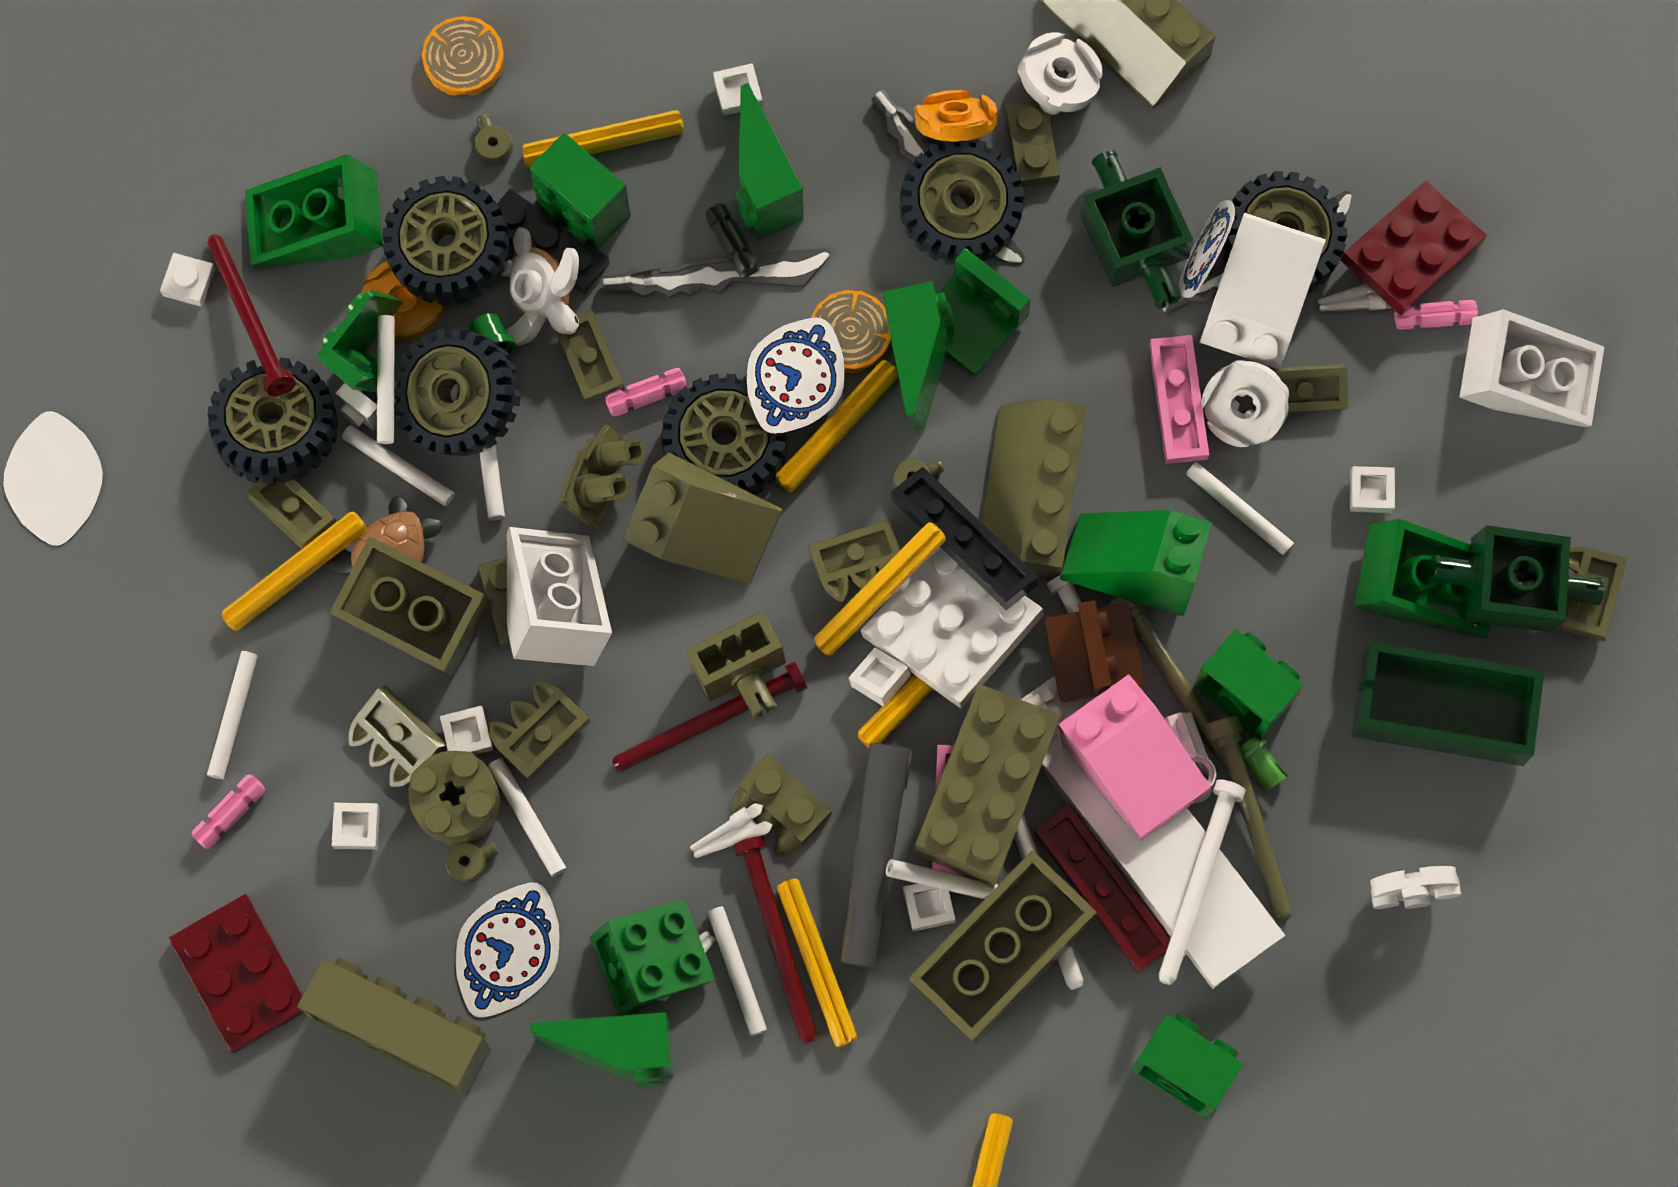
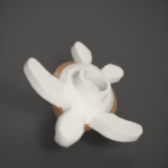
M518 228L513 239L516 252L512 260L504 261L505 270L501 277H509L508 286L511 302L522 317L513 326L507 328L506 333L513 337L516 346L531 342L537 336L545 321H549L551 327L559 333H575L579 320L568 305L569 292L576 283L579 268V257L576 250L566 248L559 264L548 252L531 247L530 232L527 229Z

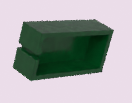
M1371 642L1363 654L1358 688L1361 694L1356 702L1352 737L1524 766L1534 756L1545 671Z

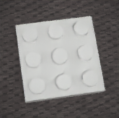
M939 547L893 593L861 629L863 638L882 652L906 665L912 674L957 707L963 709L974 696L978 683L983 685L1044 616L1042 607L1026 596L1022 597L1008 610H1005Z

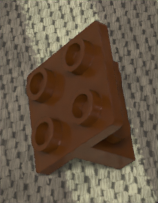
M1095 601L1078 603V612L1051 616L1045 619L1058 696L1061 702L1099 696L1128 674L1140 688L1144 687L1145 681L1131 609L1128 603L1099 608L1096 607Z

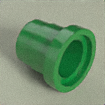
M493 313L484 314L475 318L470 323V331L481 334L498 343L497 346L503 348L508 353L509 357L507 359L516 352V343L513 337L506 333L498 315Z

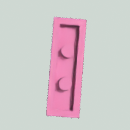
M1192 335L1150 339L1149 350L1165 464L1208 460L1209 449Z

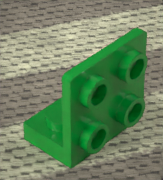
M966 248L954 260V275L938 292H945L947 302H950L955 325L954 327L947 328L950 341L946 354L972 375H977L1029 316L1030 298Z
M370 290L357 295L347 308V313L349 314L340 326L332 328L321 342L323 348L316 358L353 390L377 392V357L366 350L377 337V317L380 315L393 316L403 301L395 295Z
M682 899L609 920L589 937L619 1016L636 1014L653 1000L706 985L714 980V974L687 904Z

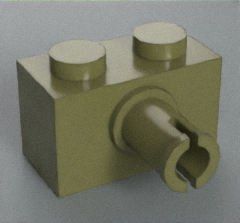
M763 611L685 649L690 666L709 702L734 689H739L754 720L765 718L758 701L762 702L768 715L778 708L761 676L786 664L782 645Z

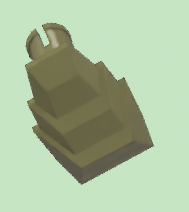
M608 424L602 427L594 439H588L583 450L577 451L559 501L592 530L597 529L611 501L624 500L629 495L630 483L627 477L622 478L623 474L620 473L622 466L638 465L642 463L645 457V447L641 441L637 443L638 438L632 437L624 440Z

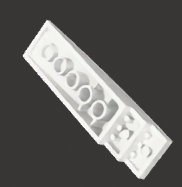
M1054 676L1021 700L1024 701L1047 688L1056 691L1055 701L1047 706L1051 708L1059 705L1066 710L1063 718L1059 719V724L1096 697L1061 702ZM1057 724L1041 770L1067 805L1070 804L1155 920L1160 923L1171 938L1206 831L1189 809L1186 808L1141 841L1063 747ZM1220 849L1184 956L1187 955L1212 989L1285 937L1283 931Z

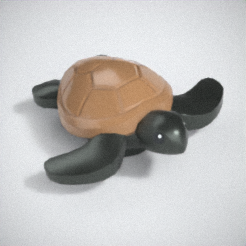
M396 496L389 503V515L368 525L366 532L355 540L351 552L344 548L326 563L337 574L349 575L369 536L422 562L424 539L437 536L442 529V524L439 520L433 518H425L420 521L415 513L408 512L406 502L400 496Z

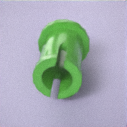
M1255 735L1240 746L1245 765L1251 770L1267 793L1289 775L1283 771L1264 746L1268 742L1266 740L1261 742L1257 735Z

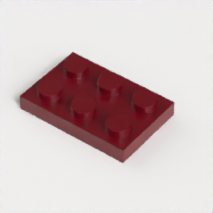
M1426 180L1343 253L1340 261L1402 316L1484 242L1487 235Z
M247 894L240 896L168 938L231 1053H236L303 1014L297 1007L303 993Z

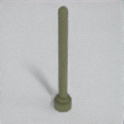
M1117 597L1108 606L1128 603L1130 605L1135 634L1186 711L1192 713L1197 728L1222 766L1228 770L1222 748L1217 749L1215 741L1210 742L1205 726L1214 722L1144 616L1147 612L1143 607L1144 604Z
M1239 715L1211 722L1205 725L1210 742L1215 741L1217 749L1222 748L1232 782L1246 789L1243 800L1239 802L1274 915L1278 920L1286 921L1291 917L1292 911L1239 747V742H1242L1240 733L1244 732Z

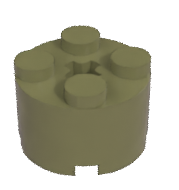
M444 751L426 759L411 774L408 790L410 809L420 827L428 836L438 842L454 846L458 843L478 842L492 829L501 808L500 791L489 768L471 752ZM457 791L461 795L459 796L460 804L452 806L448 800H450V794Z

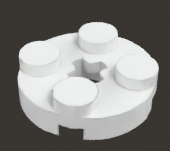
M1057 32L1047 33L1036 38L1030 44L1018 66V74L1027 93L1039 103L1040 108L1044 112L1051 115L1058 114L1060 111L1074 112L1086 107L1096 95L1102 77V65L1093 49L1079 39L1075 43L1071 40L1063 39L1065 34ZM1054 66L1060 71L1066 70L1069 73L1066 79L1054 73Z
M1236 360L1220 369L1206 385L1202 397L1203 409L1205 408V415L1208 419L1207 424L1216 437L1232 446L1249 447L1252 444L1264 443L1275 436L1286 420L1289 409V390L1280 377L1270 368L1257 362ZM1247 394L1253 398L1252 403L1256 406V411L1248 410L1245 414H1242L1238 411L1240 404L1235 400V397L1237 395L1244 397Z
M1430 866L1419 868L1420 872L1405 874V871L1402 870L1375 877L1370 880L1373 908H1391L1398 906L1399 901H1404L1406 909H1413L1431 905L1430 897L1435 896V899L1459 897L1462 893L1456 868L1453 866Z

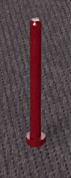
M217 234L209 236L207 242L209 250L267 375L264 378L263 385L268 395L277 397L290 392L295 386L292 373L287 369H282L223 238Z
M795 662L785 666L786 673L765 683L772 698L795 688L797 693L808 689ZM739 695L616 755L612 759L616 771H624L748 711L749 708L742 695Z
M763 836L742 840L733 846L736 856H744L799 1039L804 1044L816 1040L817 1034L760 850L766 847Z

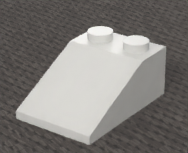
M1244 213L1200 343L1281 369L1325 239Z
M1504 309L1475 317L1472 320L1459 398L1497 411L1586 428L1591 427L1604 346Z
M509 527L507 531V630L513 659L595 666L612 634L590 536Z

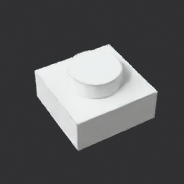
M753 63L713 72V80L723 116L740 112L741 85L749 83L760 106L763 107V100Z
M173 253L160 292L164 297L203 307L216 269L213 263Z
M344 383L336 392L342 406L339 410L340 413L356 427L363 423L374 431L377 428V404L361 391L353 390Z
M1352 466L1350 470V512L1393 513L1395 509V468Z
M875 647L848 679L852 688L885 707L911 677V674L906 665Z
M482 706L440 716L448 751H466L477 755L493 750Z
M334 803L332 847L334 849L378 850L380 806L378 803Z
M918 883L902 888L912 932L955 922L956 919L948 890Z

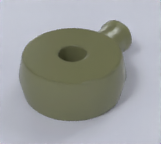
M488 114L480 115L476 121L481 130L476 135L474 150L477 156L487 164L496 165L503 163L512 153V137L504 128L492 125Z
M908 459L901 462L892 474L894 489L921 467H924L932 476L943 473L944 468L940 460L937 459L928 465L916 459Z
M493 841L482 847L470 842L458 843L448 851L445 858V868L453 880L460 883H470L477 880L483 874L486 867V859L497 855L499 852ZM464 859L470 860L467 866H462L461 862Z

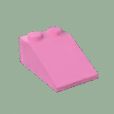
M1129 674L1058 724L1063 747L1141 841L1211 791V786L1157 707Z

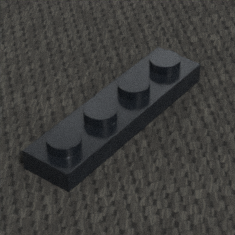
M921 467L891 491V500L921 529L931 522L942 530L946 540L940 547L1005 610H1008L1038 585V576L924 467Z

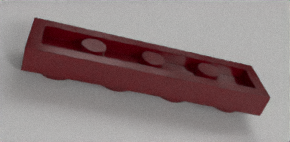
M1070 804L1034 829L1033 833L1078 894L1097 912L1098 921L1137 973H1140L1166 954L1170 942L1169 937Z

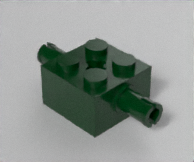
M1115 150L1106 151L1107 159H1105L1103 153H1100L1091 162L1104 188L1083 196L1080 216L1112 287H1115L1133 279L1144 277L1154 298L1156 308H1165L1166 304L1164 301L1166 300L1169 306L1173 305L1181 299V295L1177 291L1167 267L1189 259L1194 239L1160 167L1127 179Z
M1486 525L1471 538L1469 560L1433 555L1429 565V570H1434V573L1428 574L1430 582L1466 586L1467 604L1465 621L1550 632L1566 621L1567 600L1600 605L1605 592L1598 590L1599 587H1605L1603 578L1569 574L1571 537Z

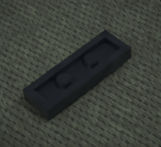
M509 188L497 203L506 220L511 244H513L517 229L524 228L530 232L531 247L548 252L559 264L566 248L576 250L579 257V268L574 288L584 295L610 264L609 257L587 242L583 245L566 230L565 226Z

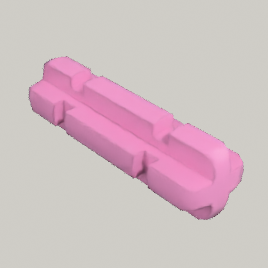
M1460 300L1457 305H1454L1453 301L1420 303L1419 307L1414 308L1413 305L1402 316L1396 311L1394 312L1395 325L1399 330L1414 329V325H1418L1419 328L1453 326V322H1458L1459 325H1471L1473 318L1478 317V308L1474 300Z
M674 368L663 372L664 376L661 378L655 375L626 386V391L622 392L621 389H617L605 395V402L610 414L617 417L629 412L628 408L632 406L635 410L665 399L667 393H671L672 396L678 394L685 386L687 387L683 372L680 368Z
M246 775L236 785L239 789L235 793L231 790L207 815L210 819L206 823L202 820L193 829L192 836L201 846L206 849L212 848L221 838L219 834L222 831L226 833L250 809L248 804L251 801L255 803L265 793L264 785L253 775Z

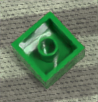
M565 133L529 167L533 182L531 187L535 192L537 199L535 203L538 208L552 218L557 216L567 225L565 227L566 230L583 245L587 242L598 250L631 216L626 185Z
M1235 629L1202 666L1193 687L1228 717L1239 715L1243 729L1252 737L1257 735L1262 740L1292 706L1303 684L1298 681L1300 676L1294 668L1281 660L1277 663L1264 652L1266 647L1257 637L1248 632L1242 634L1238 629Z
M1166 1014L1131 1071L1206 1119L1217 1108L1244 1063L1236 1059L1239 1053L1227 1043L1219 1039H1215L1212 1043L1199 1035L1200 1027L1190 1019L1180 1014H1177L1175 1018Z

